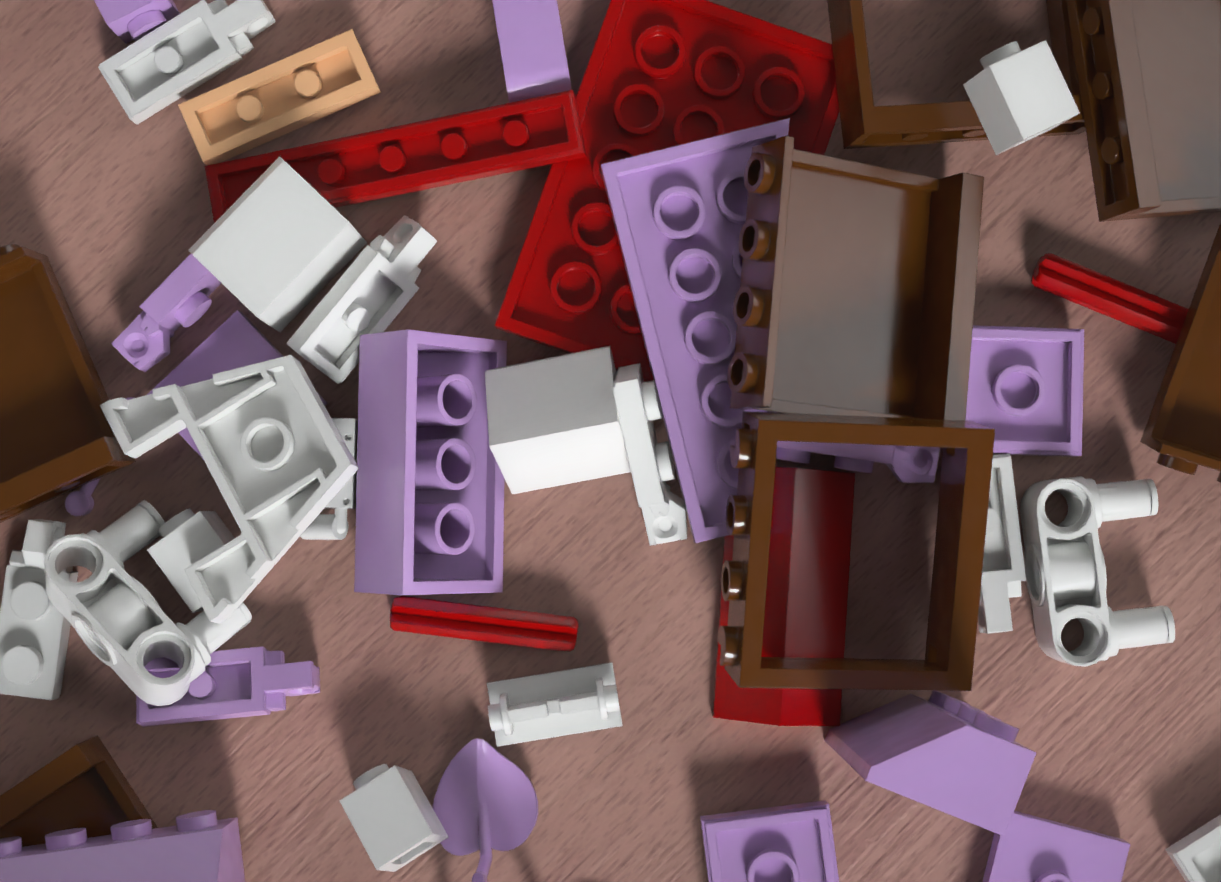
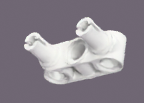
M1082 476L1043 480L1034 483L1025 491L1020 503V516L1025 548L1026 585L1031 598L1036 639L1039 647L1047 656L1070 665L1086 667L1116 656L1119 649L1174 642L1175 623L1169 607L1156 606L1112 611L1107 605L1106 566L1099 543L1098 528L1101 527L1102 522L1156 515L1159 502L1157 489L1152 479L1096 484L1092 478L1085 479ZM1053 491L1061 493L1068 504V514L1059 525L1053 524L1045 513V501ZM1077 618L1082 624L1084 639L1078 648L1068 652L1063 647L1061 631L1067 622Z
M143 500L101 532L91 530L87 534L66 535L56 540L48 548L44 558L46 594L56 609L75 628L87 647L103 663L110 666L140 699L147 704L165 706L177 702L186 694L190 683L206 670L205 666L211 662L210 654L251 622L252 615L247 606L242 602L234 613L222 623L209 621L205 611H202L186 625L180 622L174 624L162 611L151 593L124 570L123 563L161 536L158 529L165 523L157 510L150 503ZM70 566L86 567L93 573L82 582L66 581L59 576L64 569ZM164 657L177 663L180 671L171 677L159 678L150 674L145 666L155 658Z

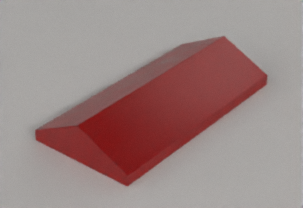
M775 467L761 657L844 658L855 473ZM734 535L724 536L722 568L726 560L732 561ZM720 590L718 630L720 626H728L729 601L723 599L722 590ZM717 641L713 718L776 726H840L842 689L739 688L725 670V666L720 665L721 645Z

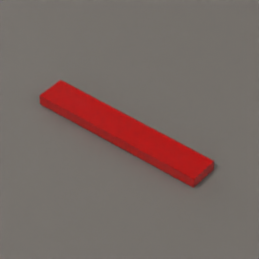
M573 90L204 167L215 223L279 156L334 208L583 158L587 157L576 95Z

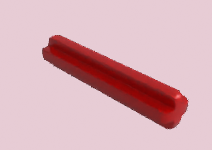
M1046 253L1044 256H1041L1032 274L1031 283L1034 287L1175 344L1189 310L1052 253Z
M407 596L394 598L390 610V628L394 631L566 652L573 651L577 642L579 624L578 620L571 616Z

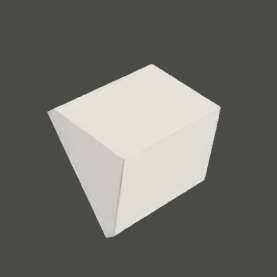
M279 156L189 249V252L257 318L278 332H281L367 242L346 218Z
M611 346L485 371L489 447L512 494L631 472L612 388L616 370Z

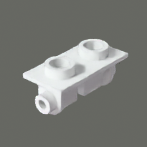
M612 662L487 683L490 705H488L491 730L495 732L497 747L623 726Z

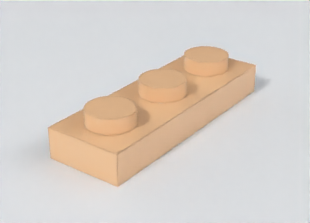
M353 29L178 104L203 163L211 165L235 157L379 94L381 91Z

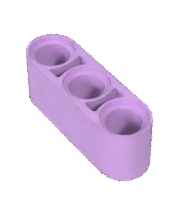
M492 0L509 103L571 90L557 0Z

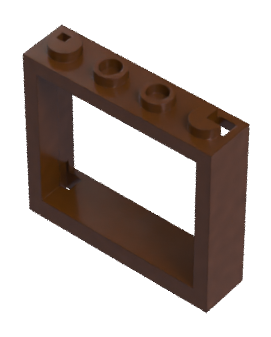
M827 0L844 149L989 140L971 101L874 106L862 0ZM1046 0L1052 54L1080 114L1037 137L1081 134L1086 129L1067 0Z
M743 411L742 428H736L735 445H730L731 463L733 468H739L737 495H730L726 505L727 532L729 535H734L732 561L726 560L724 562L721 574L722 596L725 601H729L728 626H720L717 635V641L721 645L720 665L725 666V670L739 688L971 691L995 429L970 420ZM777 441L943 447L925 660L761 657Z

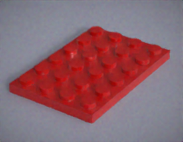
M611 0L576 96L587 157L552 164L495 323L496 329L567 354L611 346L616 371H618L619 367L640 363L644 381H653L601 173V164L790 118L788 136L794 137L793 149L825 155L840 112L832 44L707 0Z

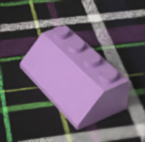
M409 329L360 335L357 466L359 469L357 470L354 592L390 595L503 592L505 478L489 447L485 371L506 366L507 341Z
M936 690L932 691L929 701L913 694L906 695L840 724V726L830 728L825 738V742L865 781L1002 836L1006 834L1036 756V752L1015 742L1019 731L1018 728L1004 723L1000 719L970 706L968 703Z
M204 810L177 816V826L152 829L151 819H139L112 825L110 827L111 835L87 838L86 828H73L45 835L46 844L22 847L21 837L1 838L0 882H245L238 818L217 820L216 810Z

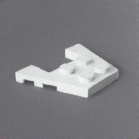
M292 355L212 374L213 379L181 387L172 384L152 389L153 394L129 400L120 397L108 400L100 405L124 454L135 459L187 427L241 530V535L184 569L193 590L211 622L222 623L234 613L359 469L301 362Z

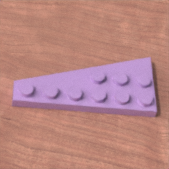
M790 118L601 164V173L653 380H655L662 416L694 543L729 535L726 528V505L730 495H737L739 468H733L730 445H735L736 428H742L743 411L748 410L730 408L731 390L727 381L729 363L735 353L737 324L733 317V304L735 296L740 289L743 257L740 255L738 243L741 229L746 222L748 191L744 184L745 168L751 157L752 147L788 136Z

